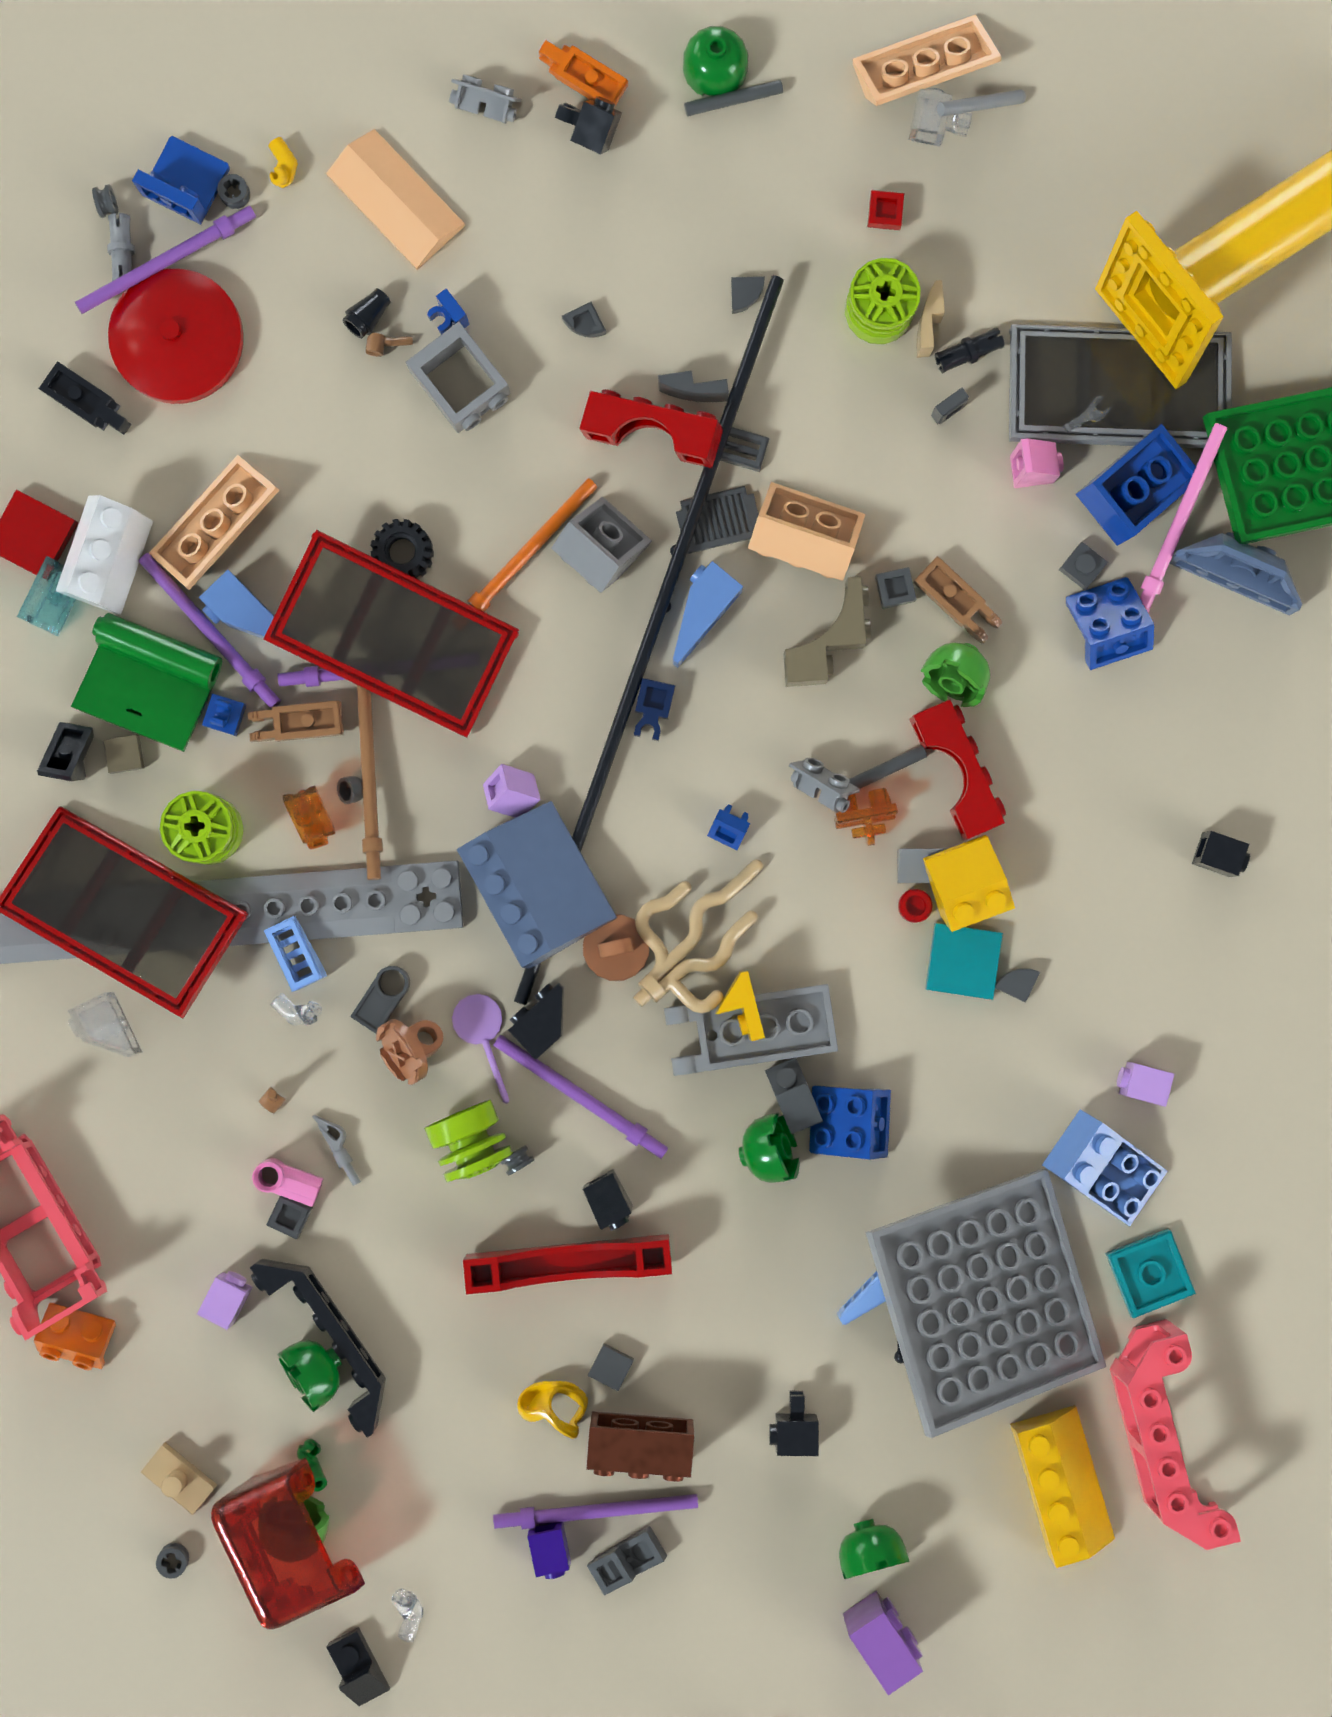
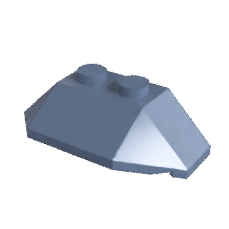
M1231 532L1221 533L1179 549L1173 554L1169 563L1289 616L1299 611L1302 606L1285 560L1275 556L1276 552L1268 547L1257 546L1256 548L1249 544H1239Z

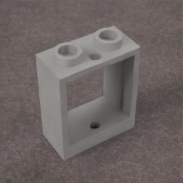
M457 322L406 361L410 373L457 433H460L463 429L466 431L473 429L482 420L481 416L490 409L495 411L502 407L508 400L507 396L511 394L507 382L460 322ZM465 346L494 385L459 412L455 413L427 377V374Z

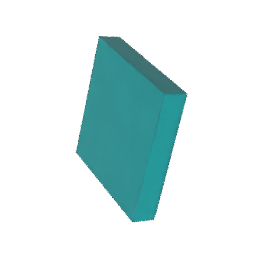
M934 923L925 990L993 1000L1003 933L966 927L951 932L946 924Z
M1165 1229L1105 1253L1129 1315L1132 1318L1139 1317L1196 1294L1170 1229Z

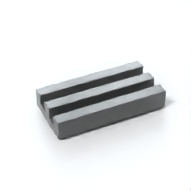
M732 427L729 436L758 444L760 448L757 450L727 441L725 449L756 457V461L723 452L720 461L760 472L769 438Z

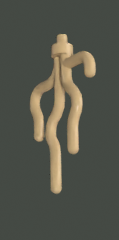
M760 860L751 861L722 890L705 894L696 901L691 908L687 937L669 954L662 940L649 927V919L653 914L669 910L677 905L690 893L692 889L691 884L688 881H682L665 897L650 900L641 907L635 920L636 930L641 939L653 950L656 962L653 969L638 983L641 990L633 999L639 1006L643 1007L650 999L657 1003L670 990L687 1008L697 1013L710 1012L723 1001L724 996L718 990L713 991L703 1000L697 999L680 980L690 972L714 971L725 965L732 956L735 942L758 920L756 912H746L722 937L719 951L713 957L691 958L681 963L679 962L701 940L705 911L710 907L725 904L763 869V863Z

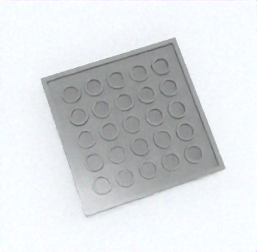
M1048 1169L1037 1170L866 1232L925 1436L933 1438L1106 1367Z

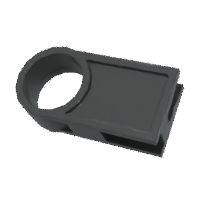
M388 966L381 969L350 1017L377 1034L378 1027L388 1021L404 995L408 992L410 987L408 973L398 966ZM389 970L399 971L405 980L403 991L397 995H388L381 988L382 975Z

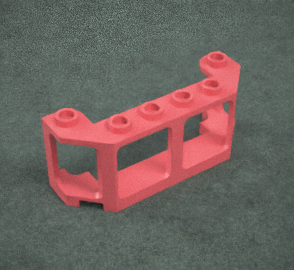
M2 1114L0 1115V1162L11 1155L13 1156L41 1204L0 1229V1273L5 1280V1291L12 1299H16L18 1305L12 1308L10 1323L14 1331L18 1335H22L26 1341L106 1293L107 1288L105 1282L100 1280L95 1271L96 1268L101 1266L98 1253L32 1140L25 1134L17 1138L11 1127V1120ZM48 1217L77 1267L40 1290L35 1291L30 1288L10 1254L7 1242ZM78 1280L80 1287L77 1291L82 1300L40 1324L38 1315L39 1303Z
M1167 1319L1133 1327L1128 1336V1343L1118 1359L1115 1358L1110 1367V1372L1144 1502L1164 1525L1206 1550L1241 1542L1238 1527L1233 1516L1223 1509H1218V1505L1214 1501L1209 1502L1208 1506L1201 1504L1197 1492L1191 1489L1162 1377L1184 1371L1192 1360V1351L1187 1334Z

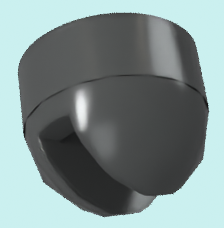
M348 776L339 779L337 793L344 804L355 803L363 798L362 779L359 777Z

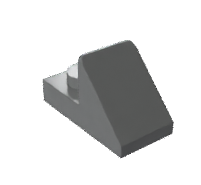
M797 1058L765 1070L791 1135L823 1122Z

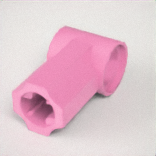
M276 1158L264 1160L255 1168L252 1175L253 1184L258 1190L267 1193L272 1192L311 1207L314 1206L324 1179L286 1165ZM264 1167H272L278 1172V1181L271 1184L264 1181L262 1178Z

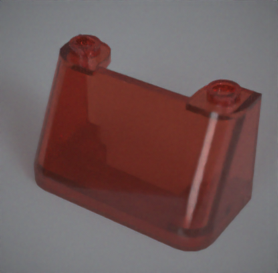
M306 1458L251 1477L213 1505L211 1511L213 1526L260 1624L269 1630L280 1628L355 1593L365 1585L358 1567L350 1559H342L332 1564L303 1502L313 1494L315 1478Z

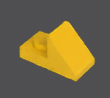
M748 971L739 972L715 1014L741 1008L743 1014L738 1015L737 1019L742 1036L748 1034L750 1041L763 1039L765 1036Z

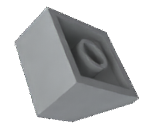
M601 497L567 523L551 549L564 562L583 576L590 585L602 593L619 579L649 546L652 540L604 497Z

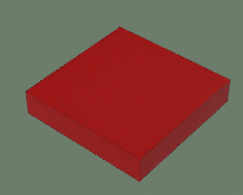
M16 489L0 518V557L48 581L79 522Z

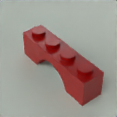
M603 389L601 393L590 391L579 428L586 439L618 446L627 435L635 430L648 427L657 428L665 431L672 437L674 451L680 461L713 468L723 433L719 421L713 414L704 411H697L696 415L684 412L683 408L673 404H665L664 407L652 405L650 400L642 397H633V400L621 398V395L617 392Z
M949 699L913 715L909 720L920 745L924 749L938 750L946 753L956 761L961 769L963 790L958 802L952 807L950 813L962 840H968L1004 824L1003 816L1006 815V810L1000 798H994L989 786L993 784L987 768L985 766L980 767L975 755L979 754V750L974 738L971 735L967 737L962 727V724L965 723V718L958 705L953 706Z

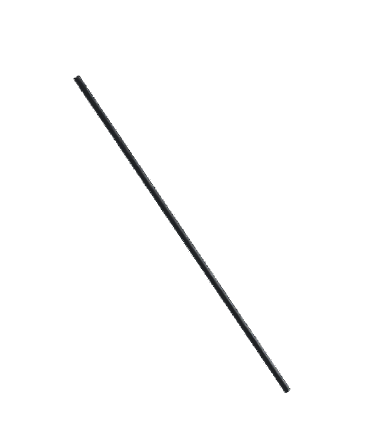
M771 276L719 422L723 433L713 468L703 467L572 838L580 852L780 294L784 279L779 276ZM541 963L531 969L525 968L514 999L515 1002L527 1005Z

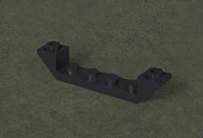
M267 1259L259 1260L250 1267L253 1272L251 1278L256 1287L262 1292L265 1290L270 1296L292 1280L295 1284L293 1291L297 1298L303 1304L307 1302L315 1313L312 1317L317 1327L322 1332L327 1330L333 1339L332 1347L341 1360L347 1359L353 1368L351 1374L359 1387L367 1388L368 1391L353 1401L347 1410L350 1413L348 1415L349 1421L354 1429L359 1433L363 1431L368 1438L378 1426L386 1381L385 1376L309 1267Z

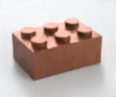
M592 1411L586 1470H594L593 1473L599 1476H613L614 1472L628 1473L629 1477L635 1479L649 1478V1474L663 1475L664 1480L673 1482L683 1481L684 1477L691 1478L694 1446L693 1419Z

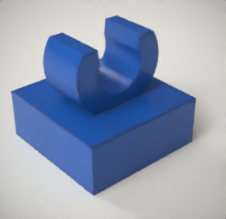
M447 288L436 295L439 306L432 307L427 315L430 321L434 320L437 316L445 318L444 323L437 327L441 335L451 328L452 324L455 325L457 322H460L464 329L470 325L466 313Z
M212 693L202 725L237 737L247 705Z
M728 804L724 810L719 809L707 836L738 850L750 825L747 822L748 813L744 812L740 819L730 814L732 805Z

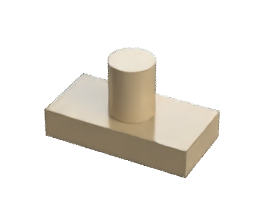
M166 1442L162 1444L141 1470V1473L158 1486L165 1496L174 1499L192 1515L195 1514L217 1486L214 1481Z

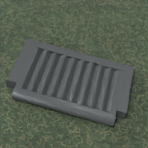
M745 486L708 494L687 554L751 539L759 515L754 493L747 495ZM692 498L680 501L682 510L676 511L680 532Z

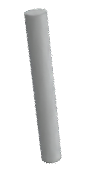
M1015 90L940 102L937 105V113L942 117L1022 104L1025 102L1026 95L1023 90Z

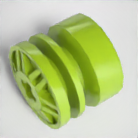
M878 258L867 262L857 270L847 295L845 316L849 328L858 338L870 344L884 345L896 341L907 332L920 303L921 288L916 274L907 264L893 258ZM881 292L888 293L887 301L880 299Z
M190 791L178 795L168 803L161 815L159 829L162 841L171 854L183 861L212 865L225 861L236 852L242 841L244 827L241 816L232 803L208 792ZM198 822L204 823V829L199 830L198 833L192 831V825H197Z
M491 1100L466 1108L424 1128L432 1149L449 1146L451 1152L438 1161L439 1165L456 1163V1167L443 1174L446 1182L457 1179H469L495 1168L501 1161L513 1154L510 1145L496 1150L493 1147L494 1144L506 1138L505 1133L488 1135L486 1129L499 1121Z

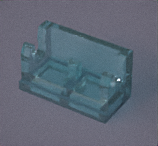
M46 556L17 617L53 635L59 636L76 599L56 592L64 565Z

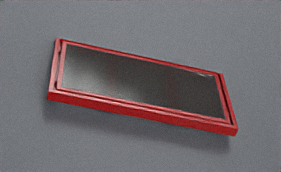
M316 530L311 536L312 539L263 640L467 738L514 640L519 636V629Z
M62 806L57 808L0 895L1 914L184 1019L248 915V912Z

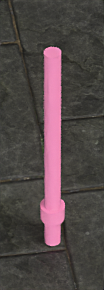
M1218 423L1214 424L1150 576L1146 575L1141 588L1144 590L1140 599L1147 612H1149L1156 594L1160 595L1165 582H1162L1227 431L1228 427Z

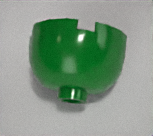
M709 26L699 30L690 38L684 51L683 73L687 84L697 94L703 96L704 93L708 96H715L738 90L743 85L748 72V52L743 40L735 31L723 26Z
M774 1113L753 1121L746 1129L742 1146L739 1147V1158L744 1167L747 1166L750 1172L759 1180L768 1183L793 1180L799 1174V1158L793 1159L791 1147H797L794 1134L791 1135L784 1116Z
M306 1340L292 1344L277 1354L293 1387L297 1388L302 1395L305 1394L301 1399L310 1411L315 1412L334 1397L340 1383V1375L337 1368L342 1363L332 1347L325 1350L318 1342Z
M873 1519L855 1523V1531L846 1535L840 1545L839 1559L844 1579L910 1562L903 1540L895 1529L888 1525H875Z

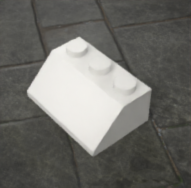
M88 496L56 592L121 615L153 521L133 508L104 496Z

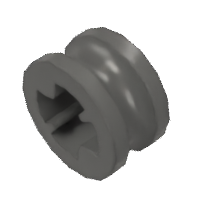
M229 174L220 179L217 191L222 202L231 209L244 207L250 199V190L245 180L237 174ZM236 185H239L238 189L241 194L236 198L233 194L232 198H229L230 195L227 189L230 186L236 189Z
M105 185L103 190H100L98 187L92 188L95 207L100 218L106 217L107 213H116L118 215V205L111 185Z
M526 1145L501 1161L502 1165L505 1164L508 1167L506 1172L508 1176L534 1161L533 1156L529 1157L526 1151L528 1148Z
M170 1543L164 1546L156 1560V1568L159 1574L169 1579L182 1575L189 1563L187 1549L178 1543ZM170 1553H174L175 1558L181 1560L182 1563H178L174 1569L170 1568V1562L164 1561V1558L167 1559Z

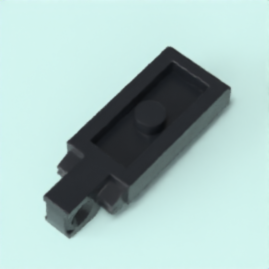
M58 361L38 388L95 428L98 427L104 431L110 425L125 435L132 425L126 418L117 413L121 406L111 396Z

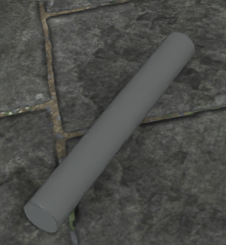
M776 80L684 103L685 112L688 117L782 94L783 85L781 80Z
M922 745L850 778L849 783L861 789L927 758L926 751Z

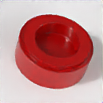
M908 890L899 898V914L908 922H922L932 912V900L923 890Z

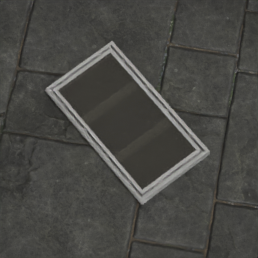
M1011 324L1009 329V442H1020L1021 439L1029 438L1063 444L1134 446L1156 427L1163 424L1181 448L1204 449L1208 436L1203 417L1210 412L1232 408L1231 332L1214 333L1187 383L1175 389L1127 328Z

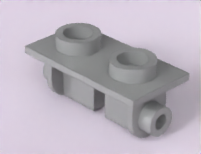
M463 74L462 80H451L452 83L459 85L458 90H452L449 99L450 103L455 104L456 109L478 114L481 102L486 103L484 117L501 121L505 124L507 121L514 122L517 109L512 108L513 102H521L522 99L513 96V89L497 84L494 85V90L481 86V79Z
M806 758L805 760L789 764V767L795 770L791 775L794 787L812 798L817 797L819 789H821L818 802L836 813L846 812L850 806V801L847 800L848 796L859 793L861 790L849 783L850 780L846 776L826 769L824 764L817 759Z

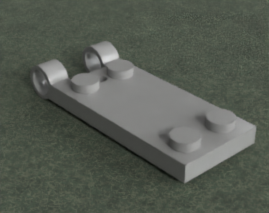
M828 984L754 995L765 1038L750 1041L748 1034L743 1036L741 1034L737 1019L738 1015L743 1014L741 1008L717 1015L715 1011L718 1006L706 1013L693 1012L685 1005L664 1008L666 1025L696 1021L701 1054L671 1058L674 1076L837 1052L838 1046ZM713 1030L717 1033L715 1040L708 1039L707 1034L709 1031Z

